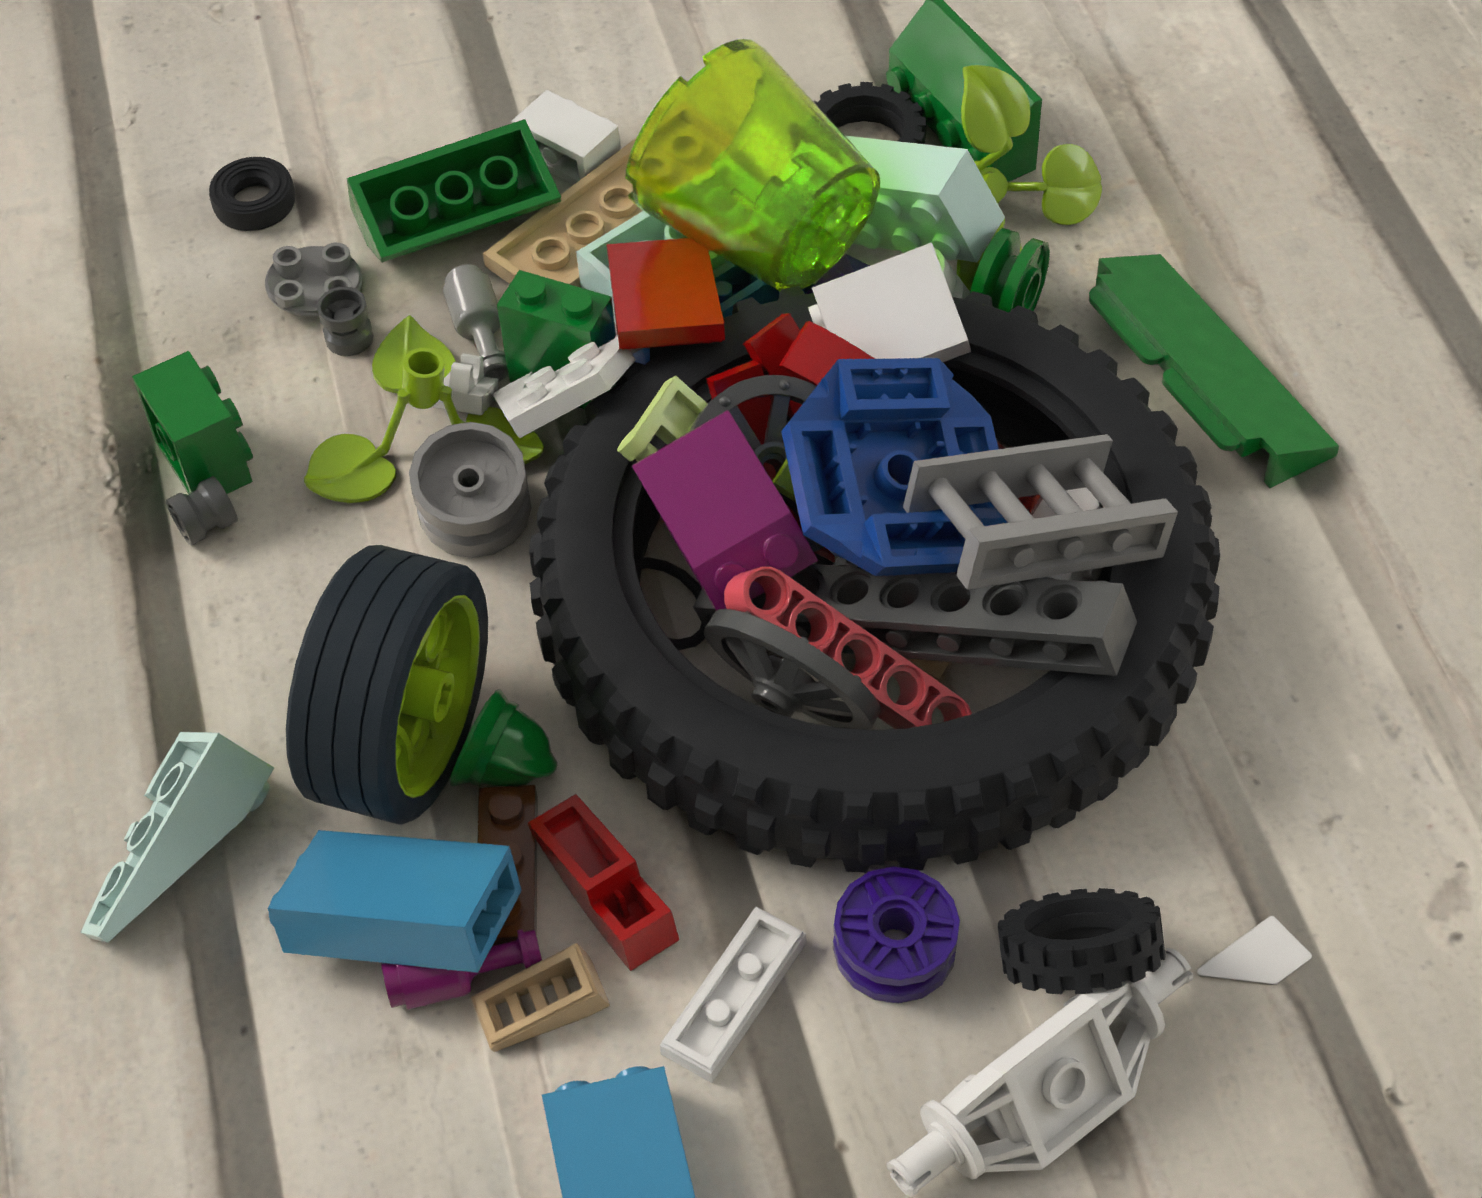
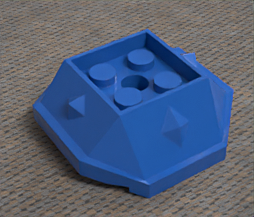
M939 358L838 359L781 431L803 535L827 548L834 556L846 559L874 576L957 572L965 538L941 509L907 513L903 508L913 463L918 460L999 449L991 416L969 392L952 380L954 374ZM991 502L968 505L984 526L1008 523Z

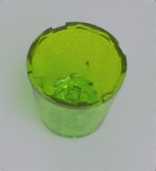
M749 39L730 41L704 55L703 63L706 66L688 82L680 76L665 92L648 116L635 140L626 168L625 179L632 184L633 190L628 197L642 211L779 292L781 289L795 286L804 289L832 268L856 240L876 204L880 191V175L766 49Z

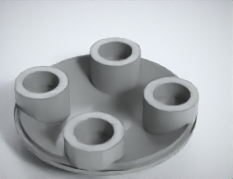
M336 242L326 246H308L303 248L284 246L277 249L273 254V264L265 278V288L270 300L280 309L300 316H319L317 310L318 301L329 290L338 287H352L360 291L362 285L360 267L351 257L349 248L342 243Z

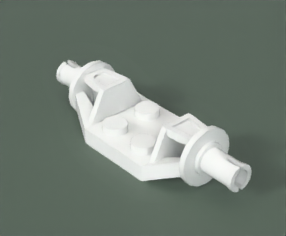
M1167 948L1165 950V960H1160L1161 966L1155 972H1145V978L1134 983L1127 980L1122 982V987L1105 990L1104 987L1093 988V993L1077 994L1064 1003V1008L991 1062L981 1072L965 1078L940 1103L931 1100L922 1105L920 1115L928 1134L896 1159H892L887 1163V1169L892 1172L890 1175L896 1185L907 1196L913 1197L922 1187L951 1165L971 1180L977 1179L984 1172L1043 1170L1135 1097L1149 1042L1151 1039L1160 1036L1165 1028L1164 1017L1158 1004L1181 986L1193 980L1194 975L1189 971L1191 967L1186 959L1175 949ZM1118 1016L1127 1027L1116 1047L1109 1026ZM985 1123L1000 1140L977 1146L969 1132Z

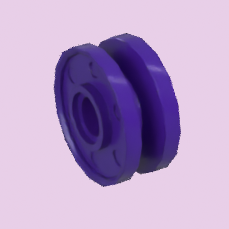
M892 866L867 872L850 883L837 902L833 930V951L839 971L854 989L874 1000L899 1004L924 998L942 986L954 967L960 925L954 899L939 881L919 870ZM895 929L907 933L908 937L895 940L888 938L883 933Z

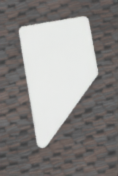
M1269 916L1198 968L1197 973L1200 976L1278 984L1312 958V954L1274 916Z

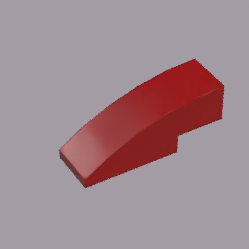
M577 794L528 822L531 833L571 894L630 971L679 941L672 911L640 876L636 860Z

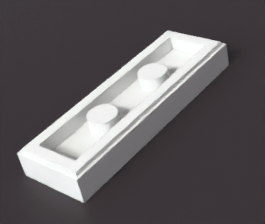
M755 907L661 1042V1055L713 1083L805 946L806 933Z

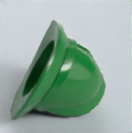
M497 689L484 704L471 727L450 776V785L457 786L470 782L479 787L482 784L496 786L526 785L536 778L552 775L557 770L558 762L551 752L549 738L543 728L534 719L518 709L519 704L509 701L502 690Z

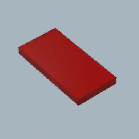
M706 237L607 244L619 349L712 343L725 340L724 320Z

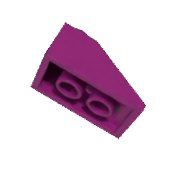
M729 410L631 465L716 611L727 609L724 603V591L727 583L740 573L759 567H773L791 577L818 561L792 513ZM755 581L751 583L749 588V597L752 600L765 592L763 587Z

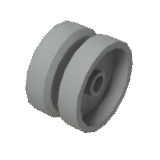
M475 422L448 425L428 436L415 452L409 470L411 490L417 507L420 525L433 544L452 555L476 558L494 555L515 542L527 526L532 507L523 454L510 436L494 426Z

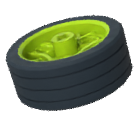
M368 545L348 558L333 575L321 595L306 628L295 663L288 697L286 719L287 760L292 779L304 798L316 803L399 825L414 821L435 802L446 786L469 734L485 671L488 646L486 596L479 578L468 566L388 546Z

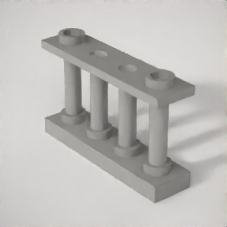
M1108 434L914 461L903 505L907 513L941 509L965 538L956 576L967 590L1162 558L1178 513L1166 498L1131 504L1103 473L1113 442ZM1087 488L1104 508L1083 511L1066 490ZM1040 495L1056 515L1034 518L1018 498ZM991 502L1008 523L984 526L968 505Z

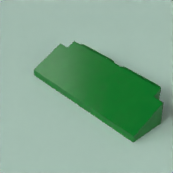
M1161 254L1099 258L1096 286L1089 292L1090 304L1143 363L1148 365L1158 364L1163 369V386L1217 447L1224 451L1235 450L1241 458L1264 448L1270 454L1263 481L1269 488L1337 456L1339 445Z

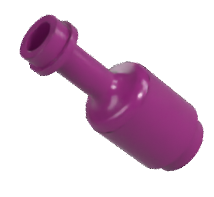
M523 929L517 930L518 938L516 940L492 946L478 973L381 963L391 1008L406 1005L407 1010L463 997L471 992L472 979L478 974L517 964H523L525 969L542 961L535 929L523 932Z

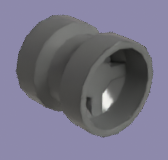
M338 287L324 293L318 301L317 310L320 322L324 326V338L329 350L340 356H352L365 351L372 344L374 335L370 319L367 317L368 309L364 295L352 287Z
M214 476L199 482L197 490L188 495L178 493L166 499V505L173 521L190 546L205 539L207 531L215 527L224 529L238 521L237 514L228 495Z

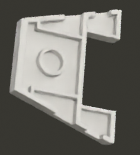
M616 334L613 340L600 347H597L595 342H591L577 349L568 357L570 363L554 371L551 366H547L534 374L530 372L495 391L493 396L515 433L521 438L609 391L636 360L633 354L643 348L619 349L618 335Z

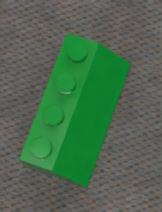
M926 0L889 49V70L886 72L888 85L893 86L894 91L897 93L901 91L906 92L911 96L913 104L917 102L923 110L922 117L926 118V124L938 136L940 143L944 147L968 149L973 160L980 161L990 153H984L972 147L965 136L962 125L963 67L971 65L990 66L1008 73L1021 84L1027 94L1030 105V123L1023 134L1011 137L1013 142L1012 149L988 167L998 169L1005 176L1007 182L1036 170L1042 98L944 0Z
M525 119L347 178L351 210L367 246L381 263L561 202V195Z

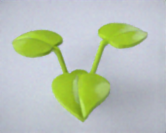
M971 65L963 67L964 93L961 106L963 130L972 147L981 152L990 153L982 160L974 162L996 202L999 203L1007 191H1044L1042 212L1051 222L1059 225H1072L1089 217L1100 201L1102 178L1093 158L1084 148L1078 145L1061 144L1054 147L1046 155L1042 164L1044 182H1007L1005 176L998 169L988 167L1012 149L1013 142L1011 137L1019 136L1027 130L1030 123L1029 100L1021 84L1008 73L990 66ZM1004 218V220L1002 221V223H1001V225L999 226V228L997 229L996 233H997L1000 229L1004 228L1005 218ZM983 254L978 262L957 259V275L969 291L971 290Z
M408 315L385 337L377 349L372 362V373L376 383L388 392L397 393V403L381 445L375 449L370 440L355 434L332 436L314 450L304 477V483L314 493L329 500L343 503L370 501L385 493L396 478V469L383 456L390 450L406 404L408 403L418 409H428L440 400L443 401L452 425L475 422L494 426L513 439L523 454L524 465L539 458L544 452V446L534 431L519 438L503 411L499 408L488 407L482 415L468 413L466 422L462 421L451 398L452 389L444 385V378L450 373L451 366L455 362L453 354L441 341L425 331L411 315Z

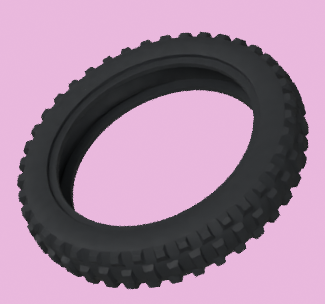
M799 286L781 289L777 301L761 305L751 297L736 302L733 305L732 315L723 318L725 340H722V342L650 347V361L645 365L633 362L616 382L615 387L609 392H605L592 399L585 407L587 423L574 425L569 430L562 442L565 454L558 456L554 465L549 468L544 482L548 496L541 499L537 512L536 523L540 532L532 535L530 540V563L533 576L537 577L530 583L531 603L534 615L541 617L536 622L540 648L544 661L555 665L552 668L554 684L562 699H565L568 705L575 707L578 727L590 742L597 745L605 744L608 747L610 766L622 778L630 780L638 777L645 783L647 799L662 810H669L677 806L687 813L689 827L705 835H712L718 829L724 830L736 836L739 849L756 855H760L764 850L769 852L773 848L787 851L790 864L811 868L817 858L840 859L843 861L846 872L867 873L870 865L884 866L885 861H897L902 868L921 871L924 870L929 858L949 855L957 865L975 861L978 859L979 853L998 848V842L1006 849L1012 850L1030 843L1032 832L1047 825L1053 828H1060L1074 820L1076 811L1080 812L1094 802L1104 800L1118 787L1119 777L1123 778L1132 769L1138 768L1148 757L1150 746H1158L1169 733L1170 727L1177 716V704L1186 703L1195 687L1197 672L1194 667L1205 664L1214 626L1208 620L1216 617L1220 586L1214 582L1219 567L1220 547L1219 539L1214 536V532L1210 528L1212 522L1210 510L1212 507L1208 492L1202 486L1196 485L1197 464L1191 451L1186 446L1175 445L1178 431L1177 426L1163 410H1150L1148 407L1150 392L1134 377L1125 380L1118 378V363L1101 349L1090 353L1084 352L1079 348V335L1060 324L1051 330L1039 326L1037 314L1034 311L1018 305L1008 313L994 308L989 295L974 291L965 299L952 297L967 335L971 352L943 363L954 374L952 380L969 392L991 416L997 439L1012 447L1108 434L1113 442L1103 473L1131 504L1166 498L1178 513L1162 558L1103 567L1105 581L1123 583L1137 620L1117 676L1050 670L1024 690L998 704L971 715L938 724L907 729H847L804 722L774 713L748 702L710 679L673 645L658 625L645 600L640 586L642 569L636 570L634 559L644 558L650 537L661 516L631 466L638 461L634 459L630 462L617 451L622 440L635 427L665 381L676 375L705 402L709 403L712 397L706 378L752 361L743 343L781 314L790 313L800 330L805 322H813L808 307L817 304L814 293L805 294ZM654 435L649 442L658 450L667 445L657 435Z

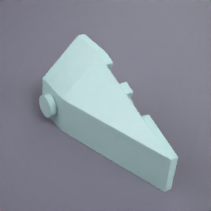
M180 732L144 795L154 801L149 812L139 822L136 821L130 825L124 841L128 842L127 850L130 852L126 862L121 861L117 863L108 873L80 933L95 940L107 943L111 941L245 819L249 811H255L262 804L270 788L267 780L274 767L220 733Z

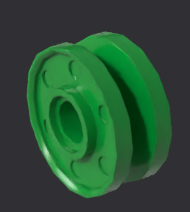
M1002 228L994 235L982 256L970 293L974 291L989 295L994 308L1008 313L1018 305L1034 311L1045 284L1049 267V243L1032 238L1020 252L1021 240L1019 233Z

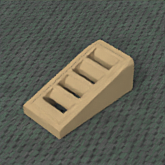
M578 943L471 997L485 1037L493 1052L579 1021L610 1006L590 956ZM576 976L581 989L572 993L567 979ZM553 984L559 1000L549 1004L544 987ZM529 993L536 1012L527 1016L520 996ZM507 1002L514 1023L506 1027L497 1008V1005Z

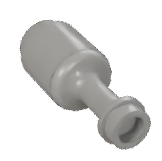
M466 264L458 266L447 274L443 288L455 330L461 337L475 341L479 356L483 357L484 376L497 378L498 381H501L508 376L505 352L498 350L493 335L500 328L497 310L498 301L490 278L476 265Z

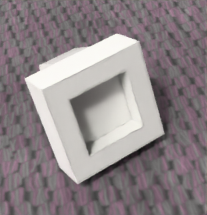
M463 353L461 355V363L454 362L452 364L450 373L444 378V385L452 389L451 398L456 411L482 415L496 400L493 393L498 390V379L484 376L482 356ZM439 400L434 405L436 408L445 409L443 401Z

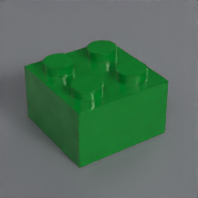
M186 351L132 376L155 442L188 494L197 490L199 482L211 476H214L219 481L226 494L253 482L247 465V461L253 459V454L243 434L240 431H236L237 428L243 426L242 419L230 398L222 401L218 396L221 394V389L208 365L200 368L191 353Z

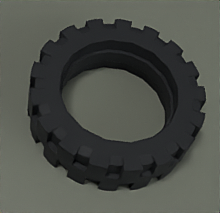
M860 82V86L853 87L850 83L838 86L837 91H825L820 95L818 102L813 101L809 105L808 115L804 114L803 145L812 132L831 134L835 129L848 123L862 121L880 123L893 129L900 136L899 142L925 144L926 118L922 117L923 110L917 102L914 104L911 102L909 94L904 91L897 93L894 91L893 86L882 84L881 87L873 86V82Z
M1099 888L1097 892H1087V889L1070 890L1071 894L1060 895L1058 892L1043 896V900L1035 901L1031 899L1019 904L1020 909L1018 910L1010 909L1004 914V920H999L998 922L1003 972L1007 974L1010 982L1013 984L1021 982L1022 988L1031 991L1042 988L1046 989V993L1063 994L1065 990H1075V994L1093 993V988L1104 987L1105 990L1122 987V982L1128 980L1134 983L1145 978V972H1155L1161 966L1160 960H1165L1166 957L1159 906H1155L1151 898L1147 896L1139 898L1138 893L1124 891L1120 894L1115 893V889Z

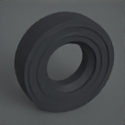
M246 157L225 165L214 175L209 186V197L214 213L223 224L237 230L254 231L273 226L290 213L295 203V188L290 173L280 162L266 157ZM266 186L270 189L267 195L258 200L239 201L235 199V195L247 187Z

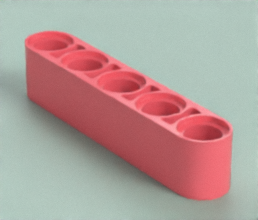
M759 567L740 573L727 583L724 591V603L727 609L741 612L748 611L753 616L779 626L799 638L795 621L798 614L802 613L811 624V633L808 638L809 644L831 657L843 667L841 653L843 647L848 645L856 656L855 667L850 673L859 676L861 682L877 699L881 707V713L878 718L894 729L932 725V713L936 707L942 712L944 722L972 714L969 705L962 697L782 571L773 567ZM753 581L758 582L766 593V601L762 609L757 608L749 597V588ZM891 676L897 680L900 686V696L896 703L889 698L887 693V683Z

